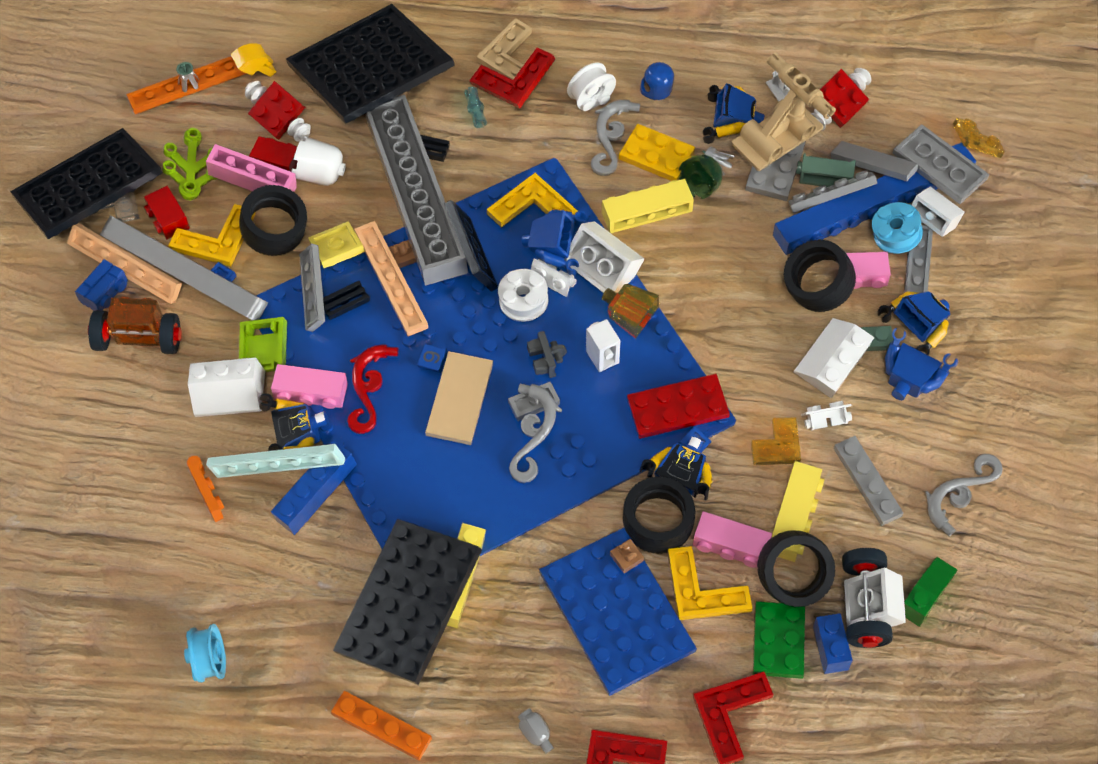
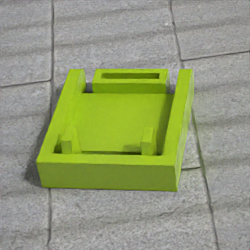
M277 317L240 322L239 359L256 357L265 369V372L275 371L277 364L286 365L287 321L285 318ZM270 328L274 332L272 334L254 336L255 329Z

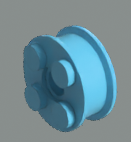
M902 202L887 204L879 208L872 219L874 240L877 246L885 252L893 254L908 252L915 248L922 239L921 216L918 210L910 204Z
M211 624L208 629L198 630L195 627L191 628L186 633L188 648L184 650V657L186 663L191 664L193 680L202 683L206 678L213 676L223 679L226 673V655L219 628L216 624Z

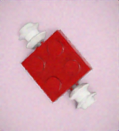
M856 68L854 73L849 76L840 69L820 88L824 95L823 98L836 108L835 113L829 119H825L816 109H814V113H811L823 124V130L826 128V125L832 122V119L841 128L870 100L862 92L866 85L871 84L872 81L871 75L866 69Z
M260 81L250 82L246 86L245 97L251 99V102L255 104L248 114L279 140L286 131L288 135L294 136V140L297 142L302 141L303 136L309 137L311 126L308 123L304 124L302 118H297L306 107L275 81L268 89L262 86Z

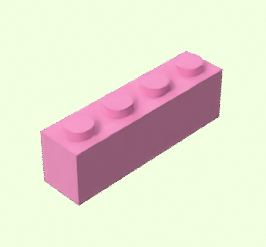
M216 144L206 160L208 175L250 191L265 185H279L291 189V191H295L297 188L295 173Z

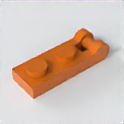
M198 456L189 457L187 465L214 521L217 522L224 518L221 512L224 509V505L219 495L213 496L211 491L215 488L210 477L204 478L205 469L201 459Z

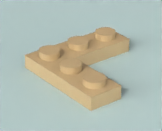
M515 18L477 56V62L513 80L523 67V64L510 55L532 34V28Z

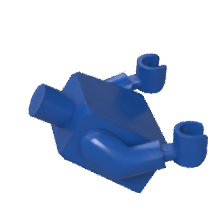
M551 210L543 217L537 218L532 222L530 234L522 235L521 241L523 246L529 247L535 253V256L543 262L558 268L565 267L569 275H576L577 271L569 267H579L578 261L576 259L565 261L564 258L569 257L574 223L578 228L581 224L586 223V213L578 211L574 215L572 212L564 210Z
M895 328L892 332L894 340L890 342L884 358L885 370L887 375L890 376L888 383L895 387L892 391V396L902 401L907 394L917 398L921 393L927 394L938 389L950 372L948 370L958 365V359L956 358L953 364L948 365L947 359L951 356L948 353L943 357L944 365L941 367L942 362L905 343H902L900 346V341L906 337V331H904L902 338L897 339L895 337L897 328Z

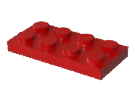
M717 373L627 395L639 439L729 418L730 415Z

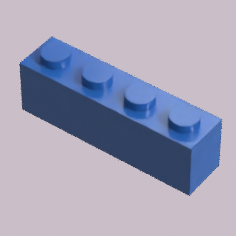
M333 441L331 444H336L345 456L344 465L309 468L271 511L276 521L293 535H296L357 465L352 453L336 441Z

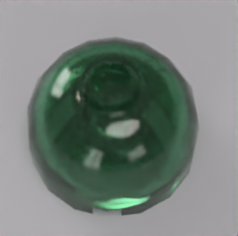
M694 155L682 162L679 167V171L681 170L679 180H686L693 197L696 194L698 197H701L700 199H705L714 194L721 185L722 169L719 163L709 155Z

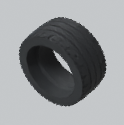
M265 185L255 189L246 197L241 207L239 226L242 238L249 247L263 255L277 256L289 253L301 242L307 224V211L305 204L294 191L279 185ZM261 208H280L289 213L295 222V226L286 233H266L257 228L251 217L254 212Z
M811 240L800 245L790 254L784 266V281L789 293L801 306L811 311L825 312L841 306L850 297L855 287L856 273L851 260L842 248L828 240ZM822 260L838 262V275L827 288L817 292H806L801 289L802 277L806 270L814 263Z
M662 476L646 478L632 487L625 499L623 525L635 546L643 549V551L656 554L668 553V549L680 548L692 533L696 514L694 500L688 489L674 479ZM660 498L669 500L677 505L682 512V522L671 531H650L640 525L636 519V509L640 504L649 499Z
M795 530L779 533L768 540L760 552L757 564L760 582L768 594L785 605L794 607L812 605L821 600L833 585L835 577L833 556L820 539L809 533ZM800 544L809 547L815 553L818 559V571L814 581L807 588L799 592H790L782 589L777 584L774 578L773 567L776 558L784 549Z

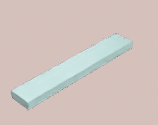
M336 444L211 457L208 458L206 465L217 478L344 465L345 456Z

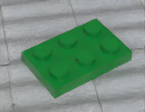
M756 601L753 675L765 672L766 676L803 679L805 606L794 607L783 603Z

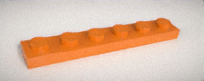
M232 56L193 70L199 78L198 80L195 77L198 84L197 90L194 89L188 79L187 92L184 93L181 79L178 85V75L126 95L134 114H138L247 73L239 70Z

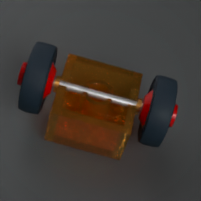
M121 297L111 298L109 313L104 310L92 312L88 325V338L90 347L94 351H106L110 338L113 336L118 345L160 346L162 353L176 354L182 337V329L179 316L175 313L162 314L157 300Z

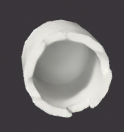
M303 136V141L300 140L294 156V160L298 161L297 168H292V173H295L296 179L329 186L337 181L339 175H344L346 164L343 163V155L339 148Z

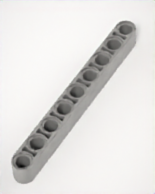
M111 215L100 233L104 238L251 320H259L268 304L265 300Z

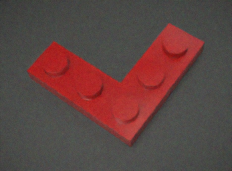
M537 47L513 80L486 66L480 65L469 81L473 86L520 109L553 64L555 57L553 54Z
M765 672L693 694V699L718 764H732L744 759L727 712L773 698L774 694Z
M591 730L587 764H613V761L630 764H665L668 741Z

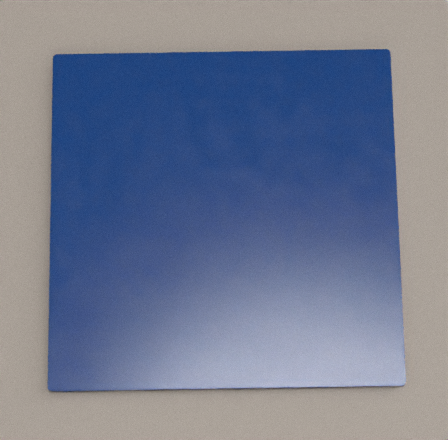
M556 158L547 160L456 203L471 218L498 286L502 278L510 271L517 269L531 270L533 259L538 260L535 253L529 247L523 246L521 238L524 234H530L532 222L537 218L543 217L546 213L533 203L503 227H500L487 215L486 209L532 174L536 173L576 210L584 211L586 213V223L595 221L603 227ZM575 223L572 234V240L579 229L578 227H576ZM404 227L383 236L388 247L409 240ZM365 252L327 268H323L321 265L323 297L354 282L360 281L370 301L332 320H329L324 311L325 322L313 332L306 331L301 275L256 295L268 302L259 320L284 317L287 321L286 365L346 374L348 385L342 408L328 409L321 405L313 404L309 407L315 414L325 411L328 415L329 424L318 428L323 445H329L336 441L352 453L357 465L343 481L381 549H383L397 519L458 539L462 523L486 529L485 540L480 554L482 556L647 471L642 470L639 472L643 460L651 459L667 447H673L693 426L639 439L627 395L706 376L637 275L615 296V300L610 304L604 301L607 297L605 293L577 273L574 275V279L577 280L574 287L569 288L567 297L548 287V306L545 312L534 320L521 322L510 319L502 312L499 304L498 288L490 291L473 276L468 262L467 274L426 286L416 262L399 269L428 323V329L409 337L402 327ZM557 267V271L562 270L567 273L565 267ZM361 295L349 300V302L361 297ZM627 296L628 298L636 301L637 303L645 306L646 308L654 311L655 313L652 314L623 297ZM621 300L652 316L644 328L613 312ZM339 305V306H337V307L331 309L330 311H332V310H334V309H336V308H339V307H341V306H343V305ZM613 314L642 331L638 332L610 315ZM607 319L620 339L619 364L598 372L586 352V330L591 324ZM270 328L259 329L262 335L274 333ZM538 332H545L550 348L552 341H557L558 345L566 347L567 353L562 357L563 362L557 363L556 359H554L556 377L549 378L548 373L535 374L533 360L542 358V355L530 357L527 350V342L537 339ZM424 344L446 349L447 354L450 351L493 360V367L471 445L426 436L425 432L446 358L440 373L418 367L417 364ZM375 345L398 347V356H387V358H380L377 362L372 360L365 367L362 375L364 382L370 381V379L365 377V373L370 370H377L381 373L383 379L379 390L370 393L366 392L375 409L377 422L375 427L368 433L357 434L351 431L347 422L351 412L359 408L364 410V414H361L357 419L359 423H367L370 415L354 389L352 371L355 363H350V360ZM551 382L560 399V405L558 406L562 409V412L556 411L555 422L548 436L518 461L517 469L520 472H526L529 469L530 465L526 461L527 457L533 458L538 466V474L534 480L528 483H520L511 476L509 470L510 463L517 452L532 438L522 432V420L517 421L508 403V398L520 394L518 392L520 383L540 386ZM729 410V418L696 425V427L708 438H711L734 426L736 419ZM544 411L536 414L541 423L535 424L534 428L538 429L543 424Z

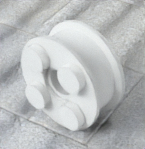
M591 63L573 76L568 84L567 94L571 99L577 100L576 103L579 109L583 111L592 110L599 105H605L610 100V95L616 85V79L613 75L606 73V67L602 63Z
M517 269L506 274L499 283L500 308L510 319L521 322L531 321L545 312L548 306V286L543 276L538 272L530 269Z

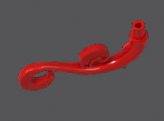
M375 345L350 360V363H355L352 371L354 389L370 415L367 423H359L357 419L361 414H364V410L359 408L351 412L347 419L351 431L357 434L368 433L375 427L377 422L375 409L366 392L370 393L379 390L383 379L381 373L377 370H370L365 373V377L370 379V381L364 382L362 375L365 367L372 360L377 362L380 358L398 356V347Z

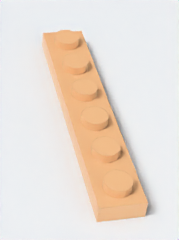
M373 221L355 228V233L364 247L365 254L407 336L409 337L428 329V323L376 222Z
M80 223L72 226L67 244L99 263L104 259L122 269L128 280L169 304L176 303L182 286L180 281Z

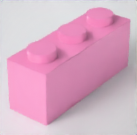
M277 364L271 390L274 399L300 402L308 406L312 404L321 405L328 409H334L335 407H343L348 383L345 373Z
M703 511L694 535L693 546L702 552H713L726 560L735 559L743 562L748 567L755 568L758 564L760 552L767 541L771 539L772 533Z

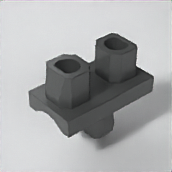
M538 332L537 339L527 342V350L530 357L542 355V358L533 360L535 374L548 373L549 378L556 377L554 359H556L557 363H562V357L567 353L566 347L558 345L557 341H552L550 348L545 332Z

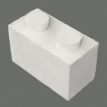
M931 186L917 194L912 203V206L918 210L921 216V222L941 237L954 230L964 214L962 209Z
M607 319L591 324L586 330V352L598 372L619 364L620 339Z

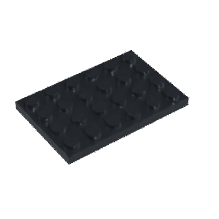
M121 128L10 192L45 237L50 239L72 225L78 224L91 214L97 213L110 203L116 202L129 192L135 191L148 181L154 180L163 172L160 166L126 130Z
M397 519L333 651L349 659L419 685L482 549L479 546Z

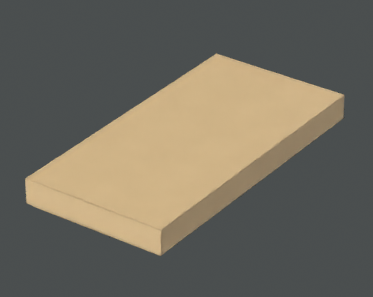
M448 351L425 432L426 436L467 445L472 444L493 367V360Z

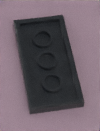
M450 200L444 203L473 276L490 291L497 289V282L471 218L454 201Z

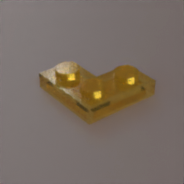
M955 119L953 126L965 147L998 158L1003 156L1005 150L998 138L982 135L976 127L977 124L970 119Z
M796 417L773 418L774 439L752 440L751 442L753 465L794 464L795 461L801 462Z

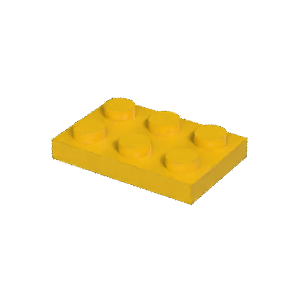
M637 123L619 153V160L667 180H679L695 152V147Z

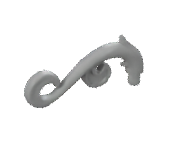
M617 100L595 111L596 114H599L596 123L598 137L612 161L609 166H602L600 161L606 159V154H597L591 160V169L594 173L608 176L617 169V156L610 141L620 140L624 135L625 129L621 122L613 121L609 123V129L612 130H607L606 123L608 119L616 113L620 115L622 112H639L640 103H633L630 100Z
M520 383L518 392L529 395L530 398L535 400L536 405L540 402L545 414L544 422L538 429L534 428V425L540 424L541 421L536 414L530 413L524 416L521 421L522 432L532 439L517 452L509 467L510 474L514 480L520 483H528L534 480L538 474L537 463L533 458L527 457L526 461L530 465L529 469L526 472H520L517 469L518 461L548 436L555 422L556 411L562 412V409L544 388L535 384L530 386Z
M979 455L974 462V470L977 475L982 474L981 467L983 465L992 467L993 473L990 476L956 478L941 484L933 491L932 495L928 491L925 492L928 503V515L938 530L942 529L949 537L956 531L948 523L949 519L945 517L946 510H941L942 499L947 493L956 491L959 495L951 493L949 501L956 508H964L970 503L972 497L971 491L967 486L990 483L1001 476L1002 464L994 455Z

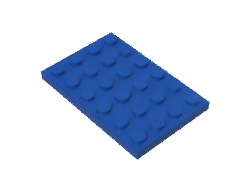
M625 527L539 569L541 577L609 696L695 653L697 650L646 562L643 561L626 573H623L610 556L611 550L631 539Z

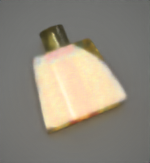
M624 284L618 293L607 288L602 296V300L609 303L608 314L610 319L634 338H637L659 307V295L630 284Z

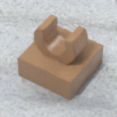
M409 240L389 247L399 268L417 262Z
M631 539L610 551V556L623 573L644 561V556Z

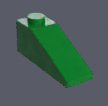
M936 557L904 601L905 618L920 627L958 570Z

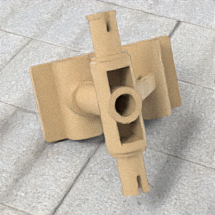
M777 53L771 54L766 62L778 73L779 79L790 91L784 99L776 104L771 116L759 124L754 119L748 121L742 127L740 136L732 141V146L757 171H761L823 130V124L805 108V104L808 107L815 108L825 119H829L836 111V108L823 98V92L810 81L807 75L800 72L793 64H787Z

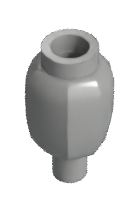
M531 709L521 713L518 716L520 720L519 728L527 740L533 745L541 746L545 754L553 750L554 747L548 740L550 730L541 715L532 712Z

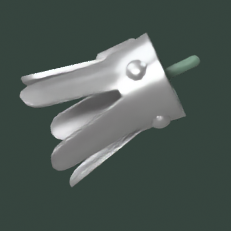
M189 62L180 63L176 68L179 75L178 85L181 79L182 90L184 93L187 92V80L189 79L194 89L197 90L198 84L195 77L198 80L199 78L193 71V65Z
M712 146L707 151H702L705 153L703 161L713 166L723 176L725 173L719 164L727 168L732 167V164L726 160L729 157L734 158L735 156L719 152Z

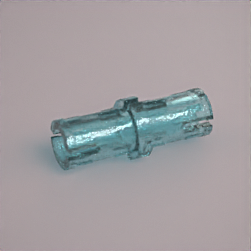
M469 87L468 90L464 91L468 102L467 110L472 116L474 127L483 128V125H487L483 112V102L481 103L477 88Z

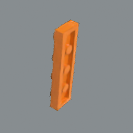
M343 691L331 711L333 716L419 761L432 740L431 735L346 691Z

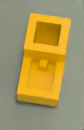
M246 44L231 53L237 68L251 76L257 71L269 77L276 73L273 60L265 53L260 44Z

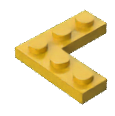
M536 173L532 174L486 209L487 215L500 227H503L533 203L546 214L555 209L572 212L575 215L578 210Z
M233 205L218 239L177 228L168 245L169 248L178 253L215 263L220 262L231 267L244 240L239 226L242 206ZM255 212L253 213V215H252V217H251L252 221H253V219H254V217H255V215H256Z
M692 546L668 549L677 613L680 620L752 612L748 586L700 591Z

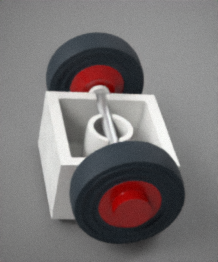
M875 548L850 550L844 553L842 557L843 570L848 574L856 575V577L844 580L847 641L850 645L860 648H876L888 645L893 639L892 627L906 623L902 576L887 569V556L884 551Z

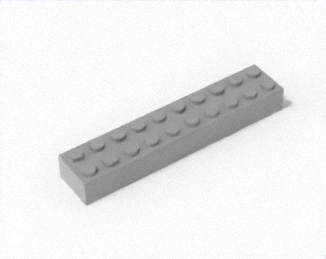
M397 96L365 114L426 286L467 274V261L444 204V197L406 96Z

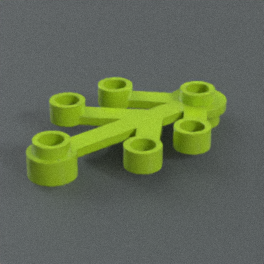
M190 128L184 134V143L188 146L187 161L177 152V146L174 143H166L163 151L164 155L173 161H165L162 171L179 185V193L186 200L197 198L200 195L202 186L211 180L217 179L208 175L206 170V174L195 180V174L207 167L206 160L213 149L210 148L207 155L196 162L197 146L201 143L202 137L196 128ZM176 164L186 173V179L175 170Z

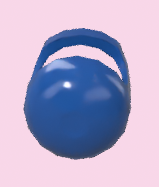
M655 62L649 65L641 81V94L652 100L667 98L672 92L674 83L672 68L664 62ZM645 82H646V83L649 85V87H650V91H649V92H647V91L645 90V87H644Z

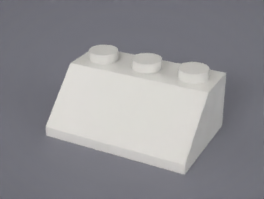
M595 221L580 225L571 242L569 257L564 258L565 261L576 259L579 267L570 266L572 269H575L577 273L606 295L610 293L614 296L635 277L644 261L642 256Z
M832 318L796 367L794 373L832 398L866 352L874 337L856 324Z
M257 358L191 363L188 388L194 416L203 417L260 412L259 406L262 401L259 398L264 390L265 369Z

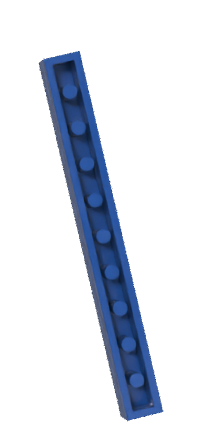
M963 142L952 146L973 163H976L975 158ZM915 172L908 181L885 175L876 179L878 184L826 201L775 223L773 237L785 255H788L806 242L836 236L849 227L854 228L865 220H872L878 209L887 204L895 202L911 203L917 194L930 186L935 190L938 188L918 172Z

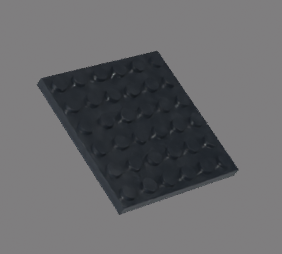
M393 4L286 58L288 66L345 124L455 66L453 58Z

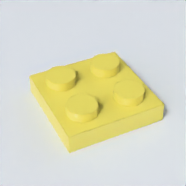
M349 221L308 237L310 244L313 243L319 247V258L323 268L333 266L365 252Z

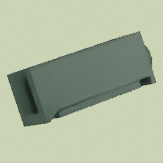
M804 153L802 162L798 161L796 174L800 175L799 183L826 185V187L835 185L834 182L839 179L847 178L849 180L854 178L856 160L848 162L821 157H808Z

